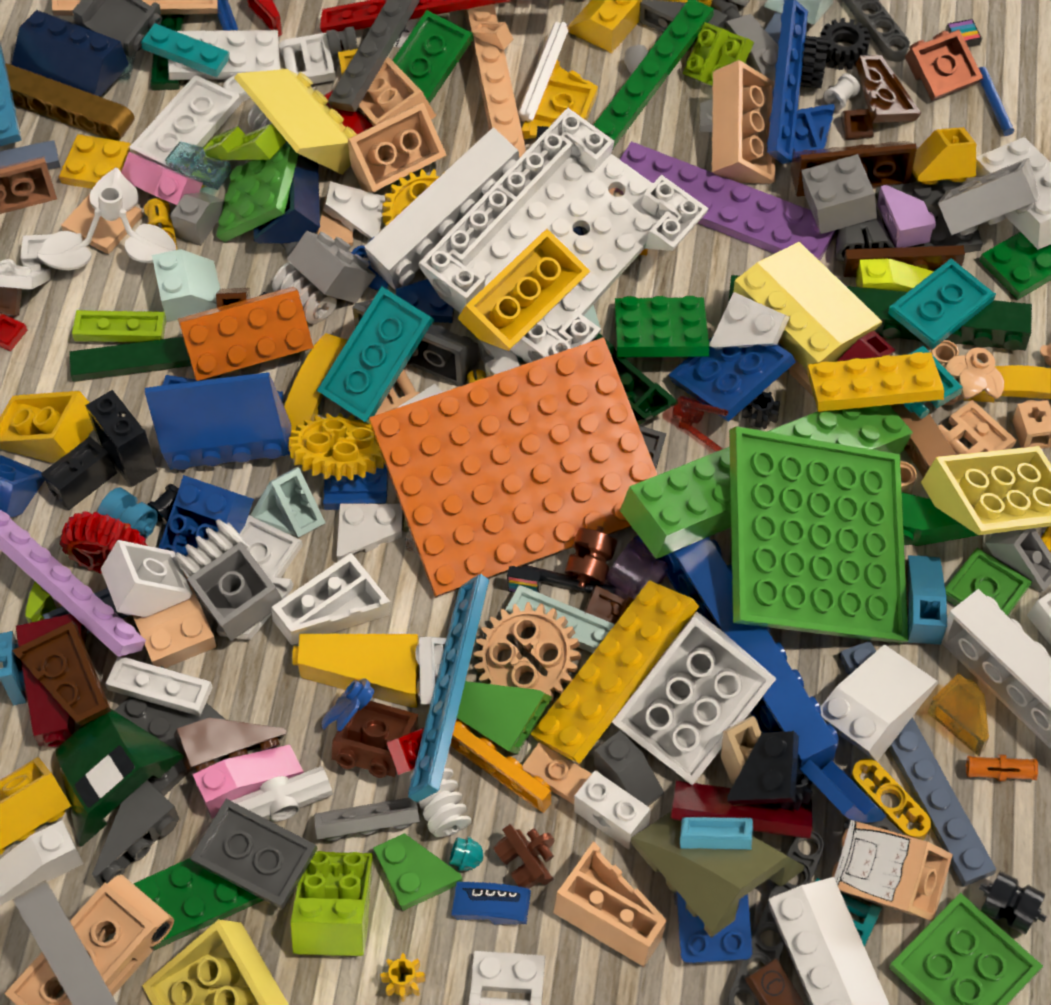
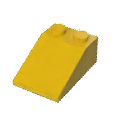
M80 391L13 395L0 416V449L50 463L57 462L85 441L93 431V426L85 406L90 402Z

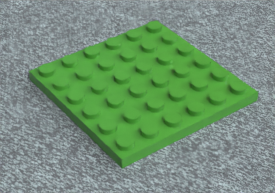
M738 426L730 429L733 623L897 644L908 642L900 454Z

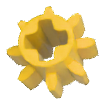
M404 953L401 954L400 959L394 962L387 959L389 971L380 974L381 982L390 983L386 987L387 996L389 997L395 992L397 995H400L402 1002H405L406 996L412 993L419 996L420 992L417 983L426 981L425 973L416 972L420 967L419 959L417 958L411 962L406 959ZM401 973L408 974L404 982H399L398 980L401 977Z

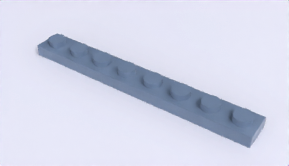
M867 641L841 651L839 658L848 675H850L872 656L876 650L871 641ZM912 717L888 749L919 806L928 814L931 828L941 847L953 854L950 863L963 887L994 875L997 869Z

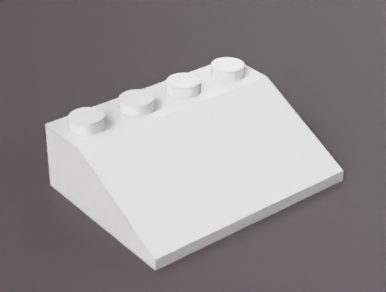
M696 611L613 719L612 723L693 785L722 749L723 731L742 722L776 678L729 636Z

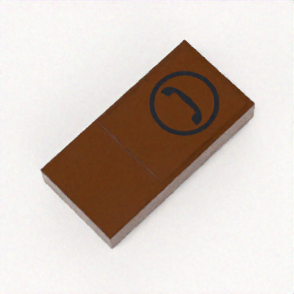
M777 958L745 978L760 1005H805Z

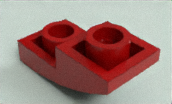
M424 728L387 742L398 775L415 768Z

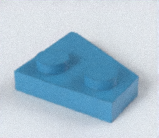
M13 631L0 633V662H3V668L0 669V680L14 706L26 703V688L21 660L12 651L18 648L19 645Z

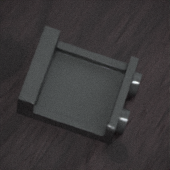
M81 0L73 10L76 25L119 40L125 55L130 58L136 50L140 51L142 49V40L154 23L160 25L162 21L160 5L154 2L150 6L142 0Z

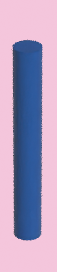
M980 67L979 70L983 76L980 83L1003 134L1009 136L1014 133V128L987 68Z

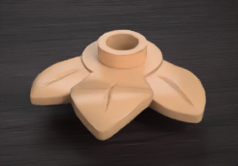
M972 348L966 355L955 356L948 361L945 367L953 377L959 378V384L963 387L962 394L965 399L971 398L983 390L991 397L998 399L1003 392V376L995 368L994 356L984 348Z

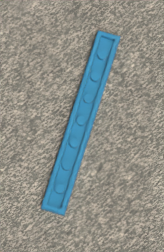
M482 574L477 575L459 587L408 792V797L415 802L431 796L440 789L489 579Z

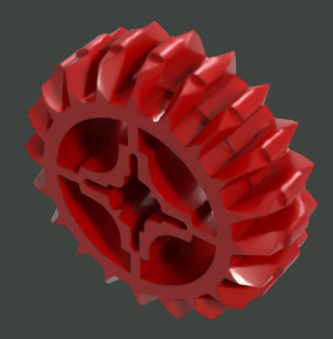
M83 511L82 514L74 513L73 517H69L68 522L65 523L62 529L59 543L62 551L68 555L70 560L76 561L78 566H84L89 571L92 570L99 574L102 573L101 567L117 540L148 546L145 543L146 539L140 535L137 529H132L129 523H123L119 518L114 519L108 514L100 515L98 512L91 514L88 511Z

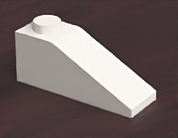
M63 820L29 836L0 859V905L16 898L44 880L49 882L84 864Z

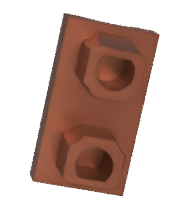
M512 824L503 828L502 831L506 836L493 849L505 864H509L518 856L523 860L524 864L511 873L516 884L519 887L530 888L538 882L547 885L554 880L538 856L541 855L545 862L550 861L554 857L549 849L555 841L551 833L539 835L537 830L533 828L527 832L528 837L532 841L529 843L520 829L515 830Z

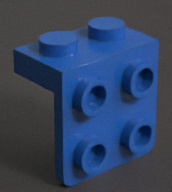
M678 892L674 893V901L678 910L681 959L684 962L746 960L752 956L748 894L739 899L735 921L711 938L704 930L705 923L699 916L693 917L686 908V901Z

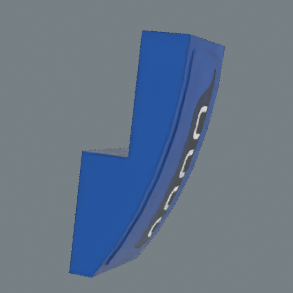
M457 882L452 916L457 920H490L494 925L527 924L531 890L529 888L497 883Z

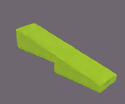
M272 123L246 135L237 126L213 137L196 154V157L199 160L207 157L208 161L268 160L286 143V139Z

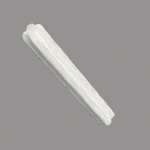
M555 22L553 24L518 111L520 121L531 122L534 119L568 33L565 22Z

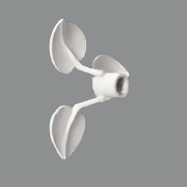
M116 167L103 176L90 192V204L95 209V215L86 239L82 241L78 234L70 231L57 232L44 241L41 249L37 252V257L43 263L55 269L75 270L83 267L91 259V251L86 246L90 244L101 216L107 221H115L119 217L122 219L127 234L131 236L125 241V251L135 261L152 263V255L176 250V245L173 239L158 226L142 224L137 227L135 232L131 229L126 217V211L131 210L137 205L139 195L134 185Z

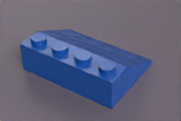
M269 372L145 388V396L161 453L170 470H185L189 467L204 465L216 466L220 463L247 462L261 458L275 459L280 456L290 455L289 437H291V422Z

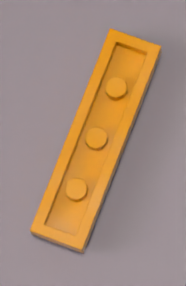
M456 718L450 746L544 813L552 804L551 790L548 783L537 775L532 777L523 770V766L511 756L506 758L501 755L490 740L485 737L479 739L471 733L467 724Z

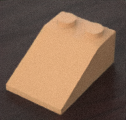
M389 57L386 58L358 106L359 111L373 126L420 103H424L431 119L436 117L423 92Z
M188 580L187 582L192 592L190 599L148 617L132 615L139 634L146 640L144 646L154 666L167 668L216 648L212 630Z

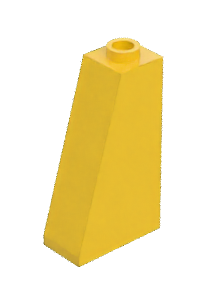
M299 634V646H293L292 661L293 666H298L301 678L344 690L352 681H360L366 678L374 689L373 698L410 708H417L418 694L416 685L419 679V664L416 661L415 651L417 645H419L418 634Z

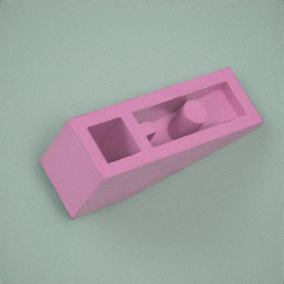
M130 152L121 171L122 175L135 187L175 205L179 203L184 194L199 193L203 184Z
M286 745L224 759L192 775L211 818H214L226 798L232 801L260 790L261 785L269 779L278 776H285L289 779L304 773L291 746Z

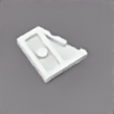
M330 181L323 211L334 219L340 220L352 232L357 229L368 238V243L380 231L383 213L382 203H385V196Z

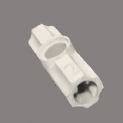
M320 766L289 779L285 776L269 779L261 785L260 790L234 799L232 802L267 820L271 819L277 822L293 817L299 812L301 807L332 796L333 792L323 766Z

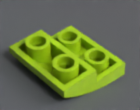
M704 22L682 74L713 86V71L738 60L746 63L754 41Z

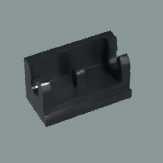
M88 437L43 471L41 475L53 496L58 495L63 506L70 510L116 475L117 471L109 452L93 438Z

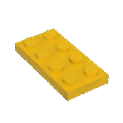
M931 352L808 364V378L818 412L944 400V387Z

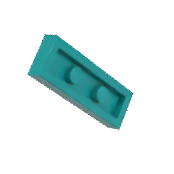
M155 23L142 40L143 50L216 78L229 60V51Z

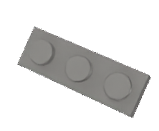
M411 798L314 814L317 839L325 838L330 841L341 839L346 834L359 832L360 834L368 835L377 832L381 828L393 826L396 829H403L411 826L413 823L420 822L417 802Z

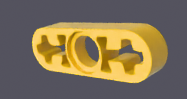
M865 758L856 762L852 770L851 779L885 813L886 818L906 836L924 840L931 826L928 814L877 761ZM862 771L866 774L872 772L874 774L872 781L869 778L862 780L860 778ZM876 785L878 790L876 793H873ZM886 793H892L899 798L900 805L895 808H888L882 803L881 796ZM907 808L906 815L904 816L902 812ZM909 821L912 823L920 822L919 830L916 828L909 830L907 828Z

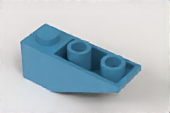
M908 555V642L941 645L947 628V599L940 557Z

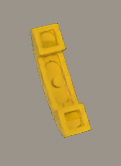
M325 333L309 352L295 378L284 405L291 422V431L296 430L297 424L304 425L305 419L314 422V416H318L317 408L324 395L318 392L317 389L347 343V339Z
M1022 365L995 366L1004 380V389L1001 396L1051 399V368ZM983 390L971 398H963V401L973 400L994 403L995 398Z

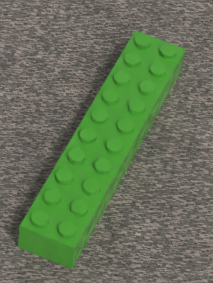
M890 405L817 411L767 431L900 455L913 434L911 429ZM730 446L629 486L620 512L656 559L731 528Z

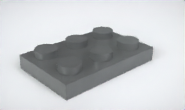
M226 798L190 859L198 866L283 910L318 848L314 843Z

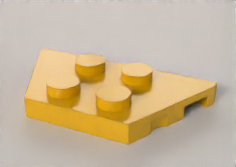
M557 60L533 121H525L522 126L523 138H536L537 126L550 127L567 108L587 121L598 95V86L589 80H584L574 70L567 72L560 67V61Z

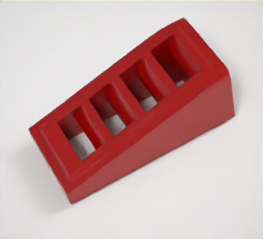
M247 0L248 7L270 30H278V37L282 35L281 20L274 1Z

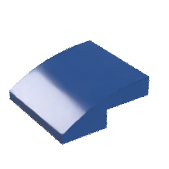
M810 759L800 768L847 818L857 822L870 823L882 821L886 817L885 813L832 760L823 769H820Z

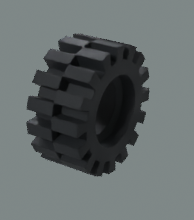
M840 18L839 23L834 19L831 21V25L829 23L825 24L820 37L828 38L825 64L830 61L829 66L832 68L836 64L839 65V70H843V66H847L848 70L852 69L853 64H856L860 56H867L870 43L868 29L866 27L862 29L863 24L860 22L855 25L854 19L845 22V18ZM836 42H848L852 46H840Z
M805 36L800 87L822 88L828 38Z

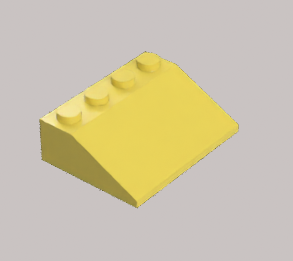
M289 69L237 73L235 75V80L296 153L340 174H343L351 166L348 139L357 134L351 128L345 127L342 124L344 119L337 111L328 108L326 105L328 100L319 91H314L310 87L313 83L302 72L296 74Z
M800 242L757 262L739 276L734 283L733 293L740 294L790 317L778 342L807 371L808 364L825 361L836 362L859 338L882 325V321Z
M1039 446L936 457L921 481L922 486L936 508L977 535L1051 526V464Z
M217 920L142 985L152 1005H289L241 922Z

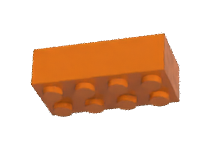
M294 286L178 318L196 381L314 348L299 292Z

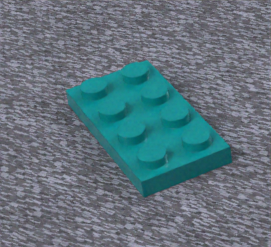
M381 286L317 391L370 424L369 417L375 416L434 319Z

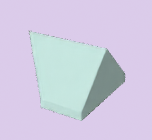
M299 467L270 481L250 516L296 537H300L325 524V520Z

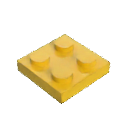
M77 134L59 175L61 184L93 189L96 183L117 167L120 172L122 171L127 155L130 152L129 147L131 143Z

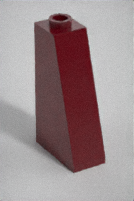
M72 614L17 625L16 632L20 647L73 621L77 625L85 645L87 628ZM21 661L33 736L39 747H58L73 735L75 720Z

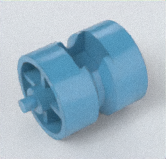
M121 487L110 491L104 497L97 510L100 515L108 514L114 519L119 518L123 523H129L131 528L137 529L145 539L152 534L158 520V513L155 509L144 502L138 503L136 497Z

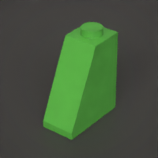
M465 681L457 718L507 751L518 754L551 701L552 696L535 689Z

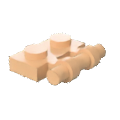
M973 400L950 415L948 423L954 427L950 431L942 424L938 425L957 455L1007 450L1013 448L1016 439ZM965 437L973 446L968 449L959 439Z

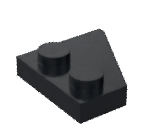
M795 731L761 733L727 796V801L732 805L795 802L799 735Z

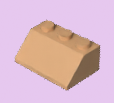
M420 103L348 139L351 167L361 189L367 192H375L399 180L400 177L403 178L409 175V172L413 173L446 156V152L424 103Z

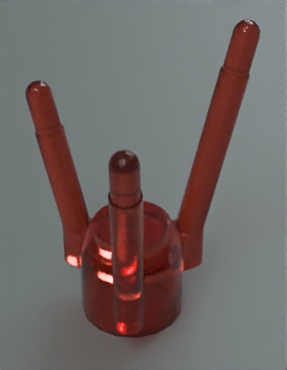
M680 396L677 399L679 403L674 405L672 412L673 418L680 421L678 427L689 431L715 452L722 450V447L693 427L692 424H698L702 420L704 412L727 416L728 411Z

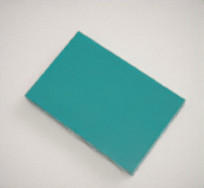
M951 258L889 307L888 314L933 350L993 302L996 294Z

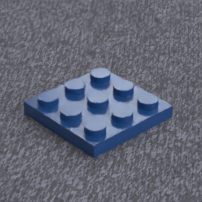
M753 345L752 347L745 348L724 347L723 349H715L709 346V356L688 357L669 374L672 383L729 422L796 362L793 355L779 345Z

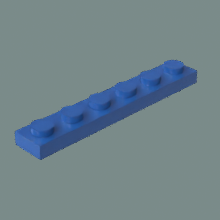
M784 0L783 13L781 14V32L778 39V58L775 65V85L772 91V112L769 117L770 130L767 140V153L781 164L792 162L808 10L797 0Z

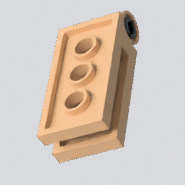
M118 875L108 883H104L70 920V923L112 996H114L153 952L151 947L160 943L173 927L174 918L125 876ZM116 932L113 939L106 942L108 936ZM43 952L4 993L16 1005H72L65 991L62 996L56 998L58 992L63 987Z

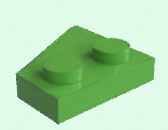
M405 833L373 847L374 854L402 911L456 887L457 882H463L459 872Z

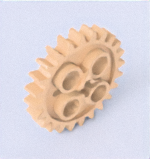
M530 602L526 603L524 611H520L517 604H513V613L510 615L507 611L501 609L502 619L500 621L492 616L490 617L494 625L492 629L487 627L481 628L487 636L486 639H476L478 646L483 648V650L476 651L473 654L476 659L482 661L475 665V669L477 672H485L479 677L480 682L540 690L552 696L550 702L553 703L554 697L552 693L557 691L561 694L564 691L561 686L563 682L569 684L572 681V678L568 675L569 672H579L578 666L572 663V661L581 659L580 653L573 650L580 646L578 639L571 638L576 632L572 626L565 628L568 623L565 616L557 619L558 613L554 608L546 614L545 607L541 603L536 611H533ZM528 627L536 628L535 634L531 638H521V633L524 629ZM509 635H512L529 654L532 653L536 662L548 672L546 676H543L527 658H523L519 650L507 640ZM506 649L512 651L511 657L503 662L497 661L498 654ZM551 649L558 651V655L553 661H543L545 652ZM533 672L534 677L530 683L524 685L519 683V678L522 674Z

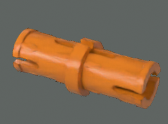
M1000 754L997 758L967 756L966 776L968 778H997V781L1006 782L1007 778L1037 780L1038 761L1037 759L1007 758L1006 755Z

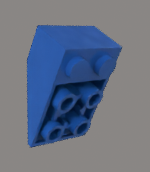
M183 475L159 548L174 551L175 554L179 552L184 556H188L185 546L189 544L194 548H198L197 536L208 540L209 538L206 533L208 527L218 532L216 524L218 519L226 524L230 523L240 534L246 524L254 499Z

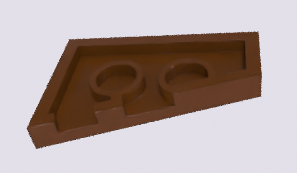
M73 621L12 650L80 726L111 712L78 627Z

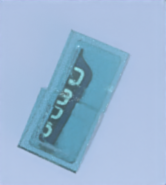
M179 141L165 159L166 164L175 171L202 182V185L215 190L219 189L232 172L229 162L208 157L203 147Z

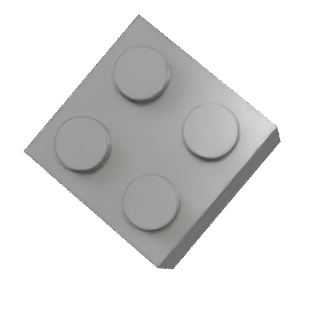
M858 154L801 170L804 194L820 234L877 218L875 193Z
M306 231L287 258L324 295L353 303L358 302L376 276L368 268L370 264L367 260L357 254L353 255L349 251L351 246L339 237L332 239L323 232L316 234Z
M242 541L187 578L198 597L230 641L271 614L272 606L282 600L277 588Z

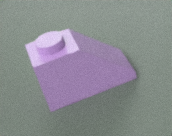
M881 186L877 206L895 248L930 242L932 230L935 229L936 224L933 213L928 212L924 201L890 186Z

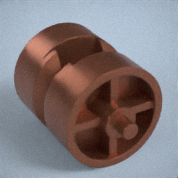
M598 526L596 531L586 528L578 529L573 543L576 553L569 556L564 572L569 576L578 577L577 580L580 581L578 586L581 588H585L586 583H590V580L599 582L600 585L605 584L610 568L606 562L613 559L618 541L602 533L604 528Z

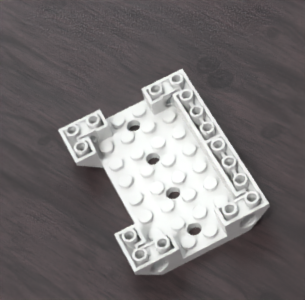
M569 108L557 118L419 262V267L440 298L461 313L470 300L546 229L559 239L590 270V273L510 349L527 363L591 342L599 334L601 328L584 317L588 310L644 249L673 251L709 210V208L663 175L654 183H651L611 154L614 140ZM618 188L622 190L624 195L615 197L608 190ZM582 226L588 230V234L583 236L577 235L573 228Z

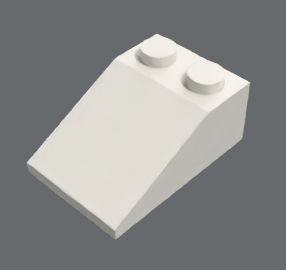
M884 644L836 686L820 707L821 716L827 725L831 724L837 734L878 762L937 686L938 681Z

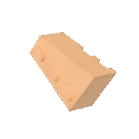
M593 841L558 890L553 913L644 967L662 941L667 920L638 888L634 890L622 877V871L616 865L612 866L600 853L601 848Z

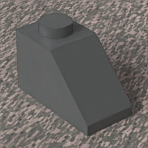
M621 730L595 749L594 767L601 775L649 807L664 795V790L643 753Z

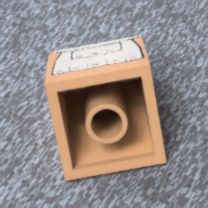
M851 820L849 828L845 830L842 837L843 849L840 860L835 864L832 871V877H834L840 892L933 921L953 854L930 842Z

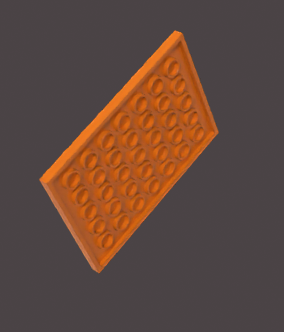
M604 337L369 417L371 428L435 597L459 589L464 583L477 575L482 574L486 578H490L507 572L509 566L521 567L524 564L526 565L573 548L577 531L580 528L596 531L597 527L601 526L604 528L602 533L609 535L632 527L620 512L628 488L658 475Z

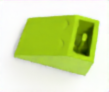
M316 851L297 886L291 917L293 954L364 956L368 929L373 853Z

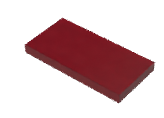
M676 780L671 813L672 820L682 821L684 817L753 819V831L811 838L812 799L809 805L801 803L799 811L782 809L776 803L732 805L727 801L731 788L699 783L691 785L689 782Z

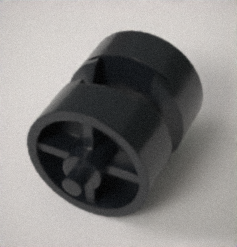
M999 871L993 884L990 883L987 886L981 883L979 887L980 890L985 892L984 896L987 897L981 911L996 920L1007 919L1009 927L1024 935L1027 934L1033 921L1037 922V920L1045 922L1047 918L1046 915L1041 913L1042 909H1040L1046 894L1030 885H1026L1023 888L1020 887L1018 879L1002 871Z

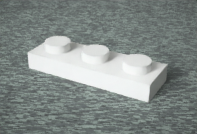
M122 656L117 657L105 683L107 690L197 716H201L213 688L210 681Z

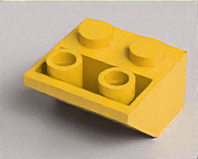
M964 127L936 129L917 149L912 169L913 175L918 182L926 185L936 184L939 180L950 179L952 182H964L969 177H976V142Z

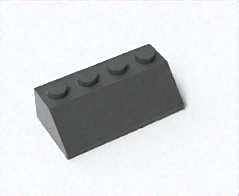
M373 300L355 303L352 307L355 328ZM431 324L407 364L458 386H463L467 381L468 373L473 371L479 362L478 343L467 336H459L452 333L443 326Z

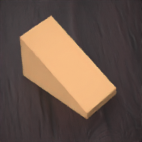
M480 21L471 31L473 36L503 50L513 41L506 22Z

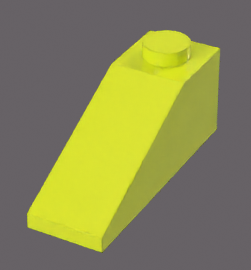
M892 259L860 260L855 282L856 287L909 292L934 271Z

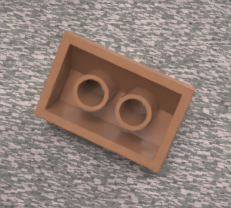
M45 156L0 167V214L57 199Z

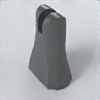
M877 206L876 219L837 229L836 257L842 264L845 250L894 248L892 240L880 218Z

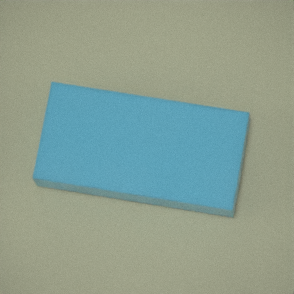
M682 818L680 848L751 850L753 819Z

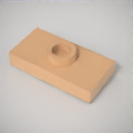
M540 742L522 765L526 773L532 777L537 775L544 779L552 792L574 804V795L592 774Z

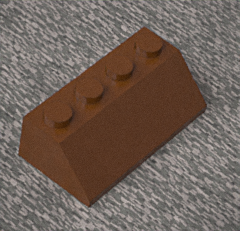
M899 141L793 152L790 172L796 197L805 196L801 170L857 154L873 189L884 185L891 186L910 183L917 146L912 142Z

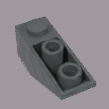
M148 780L120 805L92 873L99 887L104 883H108L114 877L123 875L125 869L132 862L146 856L151 845L161 836L169 835L180 820L175 806Z

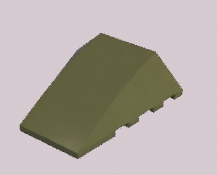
M672 811L631 837L630 842L655 872H661L664 875L669 889L673 893L678 892L686 901L687 910L693 917L699 916L705 923L704 930L711 938L735 921L739 899L768 878L782 887L804 870V865L755 837H752L751 850L680 848L682 821L672 820Z

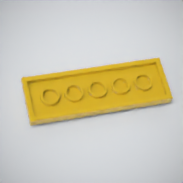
M649 580L532 731L531 735L537 742L580 764L699 608L695 600Z

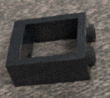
M113 390L85 405L99 445L109 452L114 466L131 488L158 472L145 430Z

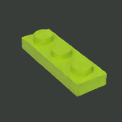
M76 310L72 336L74 341L145 342L164 339L167 318L165 312Z

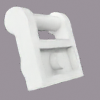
M326 33L285 39L279 43L280 54L284 56L286 69L299 74L294 54L297 51H302L306 69L302 73L313 84L336 80Z
M11 259L0 261V287L34 289L51 280V268H41V263L24 262L23 266H19Z
M474 951L469 1005H542L545 955ZM482 990L531 994V1001L482 997Z

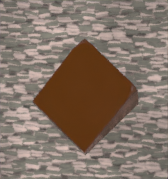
M868 109L847 110L841 113L845 139L874 137L873 123Z

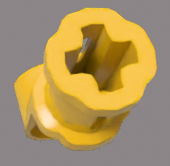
M161 198L149 200L144 205V213L149 219L147 224L159 227L158 223L161 222V229L173 239L177 250L172 220L169 219L168 215L170 212L168 201ZM156 206L158 207L159 213H156V210H155V207H156Z

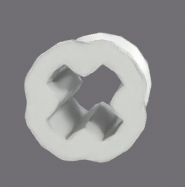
M842 74L838 78V83L824 92V99L828 105L834 104V110L839 111L846 106L847 100L850 97H854L860 92V84L852 75Z

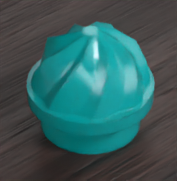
M467 836L465 839L457 837L451 850L449 864L457 866L459 871L473 870L482 863L484 858L481 845L471 837Z

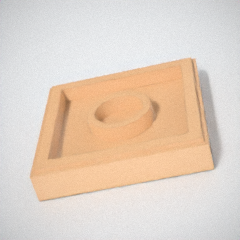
M90 194L61 224L63 231L81 233L83 240L87 237L95 215V209L90 204ZM136 206L126 211V217L131 229L143 217L142 209ZM101 216L89 245L109 255L127 235L122 219L119 217L115 221H107Z

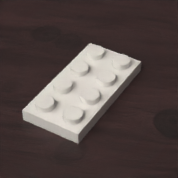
M278 30L176 31L229 51V60L217 78L169 60V80H191L194 75L206 80L228 79L237 73L280 70Z
M194 75L129 147L130 153L180 173L188 165L180 159L181 154H186L184 159L187 156L194 158L242 103L240 95Z

